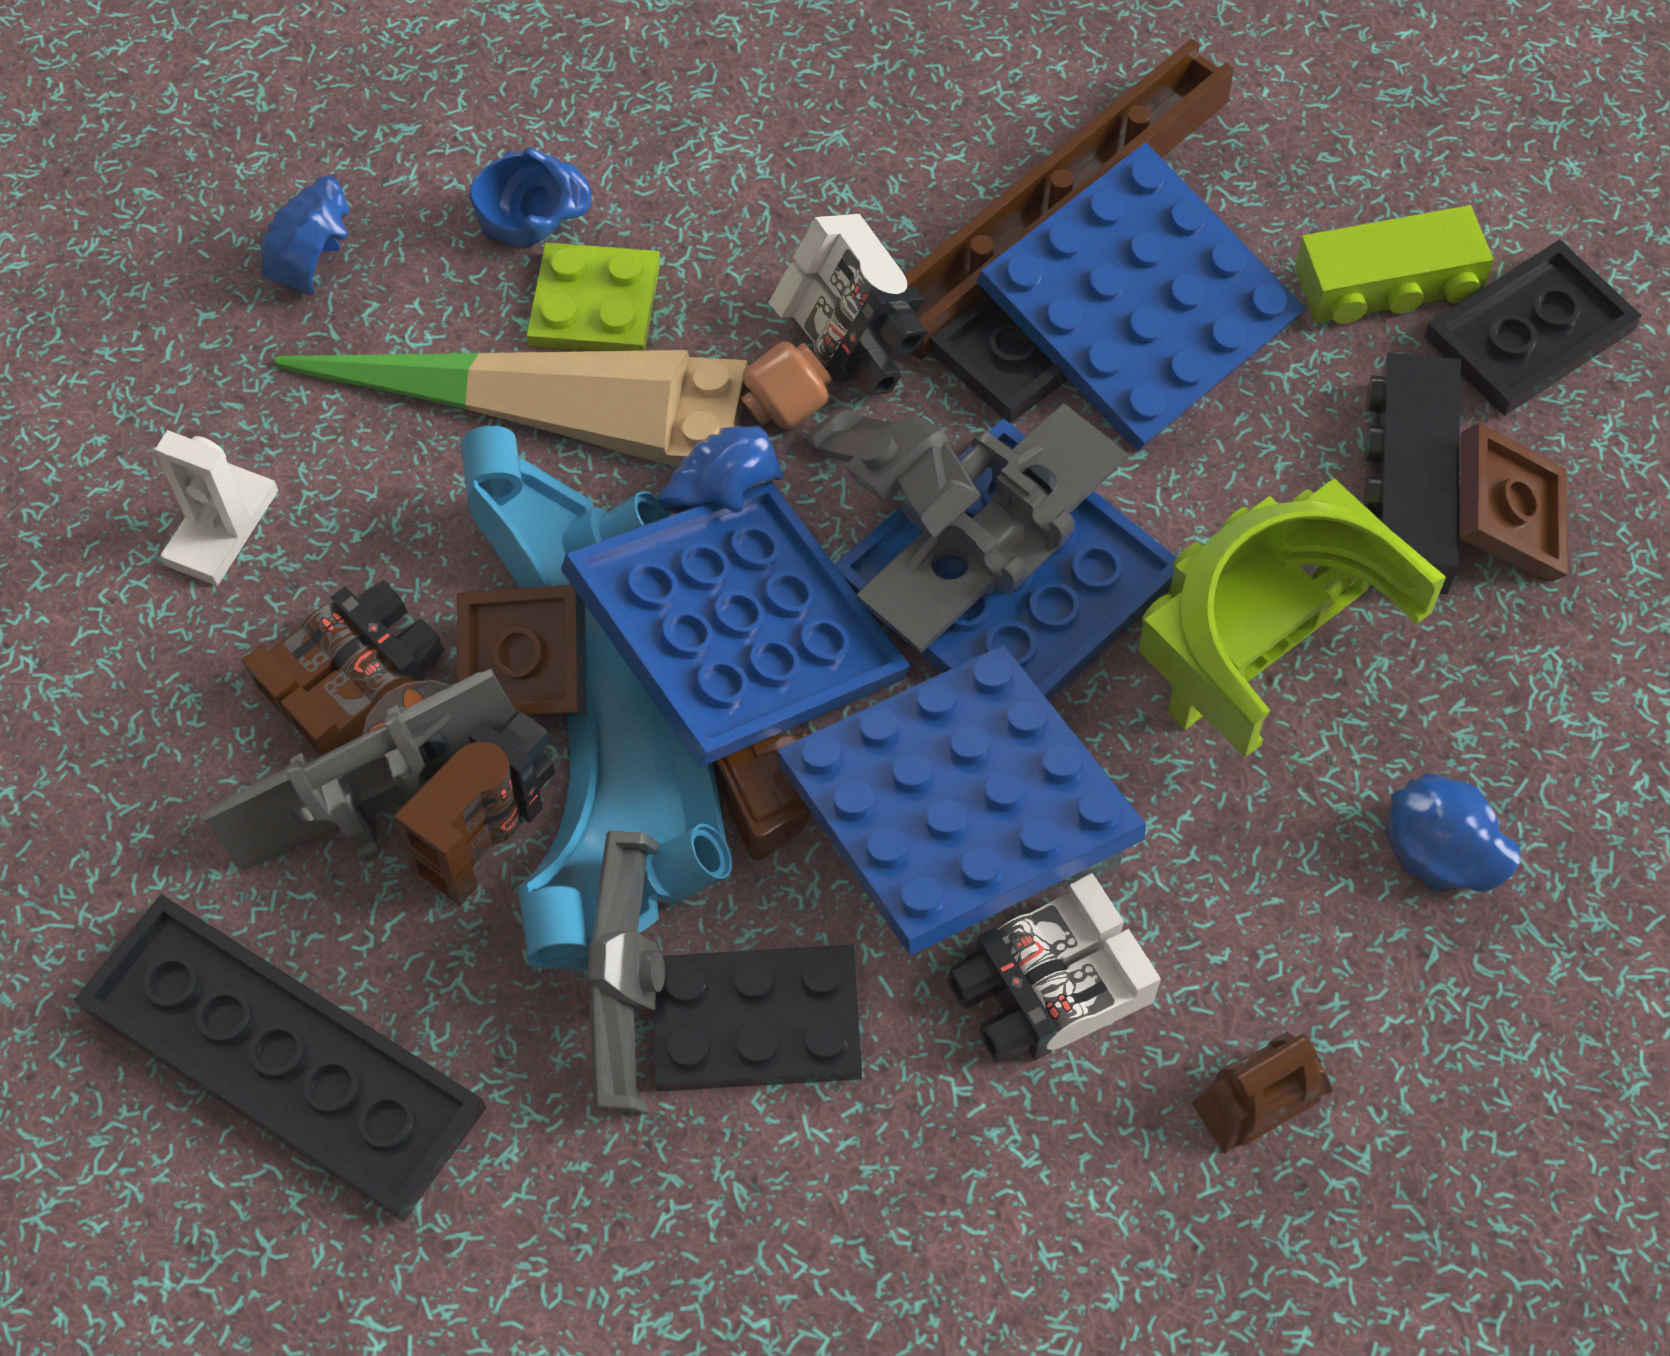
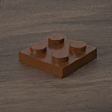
M1477 423L1462 431L1460 447V539L1542 581L1554 582L1567 576V469L1481 423Z
M570 584L457 593V683L478 672L482 673L491 668L515 711L519 710L530 718L587 715L585 604L573 586Z

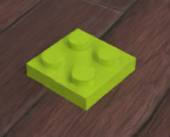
M545 242L527 331L528 345L532 347L583 351H645L661 263L660 252Z

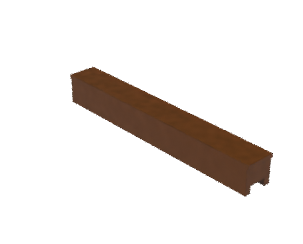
M1191 38L904 275L907 280V287L916 286L925 298L916 316L928 331L920 347L911 354L922 361L930 354L929 338L988 294L976 280L981 270L1142 144L1146 142L1163 158L1230 101L1229 95L1234 68L1226 62L1219 68L1199 55L1200 44Z

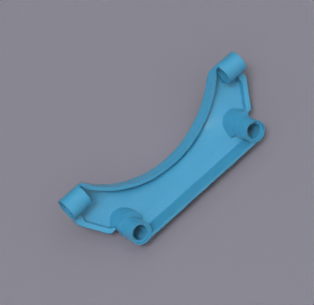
M501 426L478 427L467 432L461 439V456L467 502L471 516L501 558L519 588L570 585V582L561 571V566L567 553L671 516L669 511H665L660 506L658 497L648 491L636 493L609 512L594 507L593 501L531 463L519 458L516 437L508 428ZM586 605L587 715L566 716L570 745V780L566 807L559 831L548 854L535 872L518 887L526 954L529 964L537 968H558L580 973L588 969L589 943L592 938L606 833L609 831L640 832L649 835L659 842L658 853L647 856L637 932L639 934L659 920L657 901L666 904H677L724 879L730 874L732 869V856L726 842L713 762L698 767Z

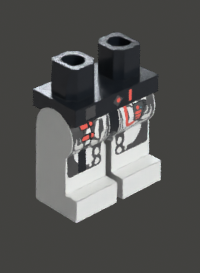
M860 214L815 217L793 257L797 263L789 264L769 304L780 318L794 317L814 342V351L818 358L827 365L826 370L834 382L855 380L868 396L888 394L894 390L902 377L900 371L889 357L892 353L895 356L911 354L920 347L928 334V331L916 316L925 298L916 286L907 287V280L903 272Z
M1093 873L1070 884L1068 893L1039 909L1020 915L998 929L995 927L977 936L975 953L967 956L949 970V987L960 1005L965 1009L995 995L1004 1012L982 1022L979 1031L985 1047L996 1063L1021 1056L1027 1052L1036 1061L1053 1050L1068 1045L1154 1002L1161 978L1130 930L1127 929L1121 932L1124 921Z

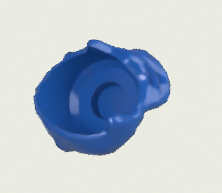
M526 147L521 152L514 153L508 151L502 158L492 161L473 178L469 192V199L480 223L482 233L488 239L498 240L514 248H530L555 232L561 221L583 216L589 210L592 201L591 188L586 178L574 165L569 162H561L558 158L546 155L531 147Z
M332 175L317 178L313 185L300 190L298 196L291 198L285 206L274 213L273 221L268 224V233L262 235L261 273L267 280L276 281L308 296L314 295L313 275L320 253L322 251H339L341 245L338 240L347 238V229L341 218H344L350 209L339 181Z
M733 426L721 428L718 434L708 435L706 440L699 441L693 447L691 453L681 461L679 468L675 469L669 479V483L661 489L658 503L665 511L675 514L714 501L734 513L741 512L744 508L742 493L748 487L772 479L783 480L784 477L767 433L760 426Z
M1425 773L1417 780H1409L1404 789L1391 794L1392 804L1389 813V823L1385 831L1388 836L1389 845L1394 855L1402 862L1406 873L1413 874L1427 884L1428 889L1438 892L1450 889H1471L1476 892H1487L1502 885L1514 874L1520 863V846L1500 831L1494 810L1477 787L1466 782Z

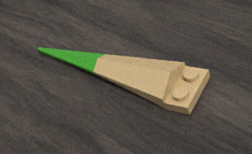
M688 350L278 356L273 358L275 364L280 369L324 380L377 389L462 408L557 433L624 454L674 466H680L681 461L691 453L693 447L699 441L706 440L708 435L718 434L721 428L740 426L744 408L740 398L747 394V387L742 377L743 371L748 367L747 360L689 357Z

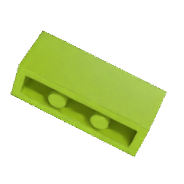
M1468 205L1302 235L1295 271L1314 322L1334 320L1338 324H1348L1359 320L1366 313L1390 309L1393 313L1403 314L1416 309L1422 303L1447 299L1450 303H1461L1485 287L1494 259L1472 206Z

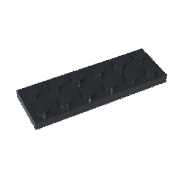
M160 894L74 998V1001L82 1011L402 1222L405 1221L486 1110V1105L481 1097L162 894Z

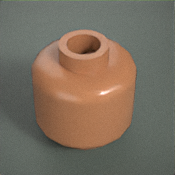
M780 342L743 371V382L749 392L740 399L762 427L772 420L778 428L790 431L828 402L829 394L825 385L831 382L832 379L822 363L805 343L795 347L789 342Z

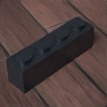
M1388 352L1381 376L1371 375L1367 391L1366 410L1368 412H1377V426L1369 425L1365 444V461L1376 462L1375 477H1367L1363 505L1393 533L1446 576L1440 594L1447 595L1459 566L1461 359Z

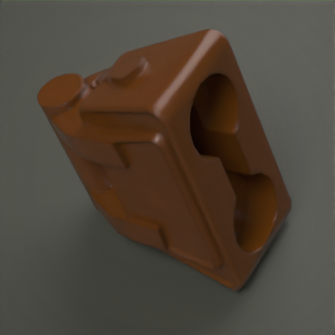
M803 731L796 735L772 736L713 761L717 787L753 860L760 861L802 832L807 820L809 821L811 812L779 767L777 750L812 734L810 731Z
M1285 1032L1273 1039L1263 1049L1240 1062L1235 1061L1221 1069L1206 1091L1192 1101V1106L1224 1153H1227L1228 1150L1238 1144L1247 1145L1317 1104L1321 1096L1333 1091V1087L1325 1069L1321 1065L1322 1061L1308 1037L1304 1034L1294 1037L1292 1034Z

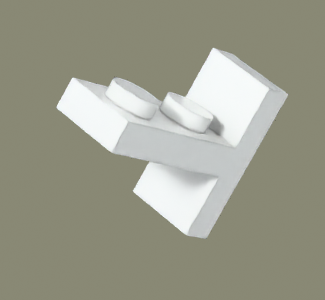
M167 430L155 448V452L185 518L160 557L165 566L218 586L275 497L278 488L274 480L229 464L224 451L214 442L200 436L190 439Z

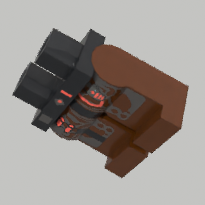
M385 580L367 589L358 597L344 586L330 597L333 603L326 604L315 610L307 617L299 629L269 651L263 645H260L241 659L254 685L288 722L291 721L293 727L320 756L366 734V729L369 725L384 720V717L387 716L386 710L396 705L400 707L402 705V691L405 686L412 685L419 690L427 684L422 672L444 652L437 633L420 618L396 637L388 630L390 626L408 612L402 599Z
M519 710L497 732L481 721L468 735L470 744L458 750L394 816L402 843L405 845L404 849L411 870L459 906L478 887L472 867L493 844L505 842L516 833L520 826L521 816L529 822L543 809L539 790L555 774L553 761L542 751L549 743L548 731Z

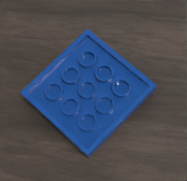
M1146 142L982 269L976 280L1054 364L1064 370L1063 374L1121 436L1138 451L1144 448L1299 318L1306 309Z
M1004 418L988 431V433L1010 449L1015 448L1026 437ZM972 446L969 449H967L961 456H959L958 460H960L968 451H970L972 449ZM990 467L973 481L980 493V497L964 511L970 518L979 513L997 494V485L992 481V468ZM1093 491L1070 513L1074 519L1075 526L1070 538L1010 595L996 589L988 597L983 595L920 655L941 673H944L1004 645L1049 701L1140 618L1156 600L1170 590L1174 573L1172 566L1177 557ZM900 507L834 565L855 593L858 594L922 532L908 520L902 507ZM945 556L936 561L932 570L942 579L953 580L964 575L968 565L957 556Z
M771 480L750 487L742 493L744 508L741 512L734 513L716 501L709 502L569 552L565 555L561 566L563 574L698 767H702L898 683L904 679L910 668L909 663L870 611L857 600L855 591Z
M1004 645L777 750L779 767L910 956L1145 840L1146 823Z

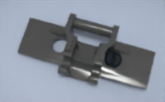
M1065 403L1058 407L1013 449H1010L985 431L980 432L972 439V449L959 462L972 482L988 467L992 468V481L997 485V494L973 518H970L963 512L938 536L933 538L920 520L909 499L902 504L901 507L905 516L922 534L892 560L856 596L861 604L920 654L983 595L988 597L995 589L1010 595L1070 538L1075 526L1074 519L1070 513L1128 459V454L1120 446ZM945 556H957L968 565L965 574L953 580L942 579L934 573L932 568L937 560Z
M491 668L482 673L478 672L402 711L398 705L386 710L387 716L384 717V725L310 762L306 760L302 753L290 758L291 764L287 765L286 769L216 803L214 807L202 812L203 819L242 870L269 861L339 826L340 832L345 839L353 838L356 850L361 859L364 860L381 851L376 839L374 815L409 801L458 750L470 744L468 735L481 721L497 732L516 711ZM299 804H305L306 807H304V808H297V807H293V806H294V805H299Z

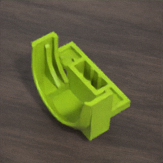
M1333 478L1315 493L1310 489L1303 491L1292 502L1278 504L1269 496L1251 510L1247 507L1240 508L1225 521L1221 529L1204 545L1200 542H1195L1188 546L1177 557L1172 566L1174 573L1170 592L1156 600L1147 609L1142 618L1143 628L1138 651L1170 682L1172 694L1167 713L1184 730L1204 717L1246 758L1262 745L1263 738L1259 734L1263 720L1270 712L1269 708L1248 683L1251 679L1368 591L1370 584L1385 595L1417 625L1433 612L1446 576L1393 533L1344 486ZM1299 565H1318L1319 567L1310 576Z

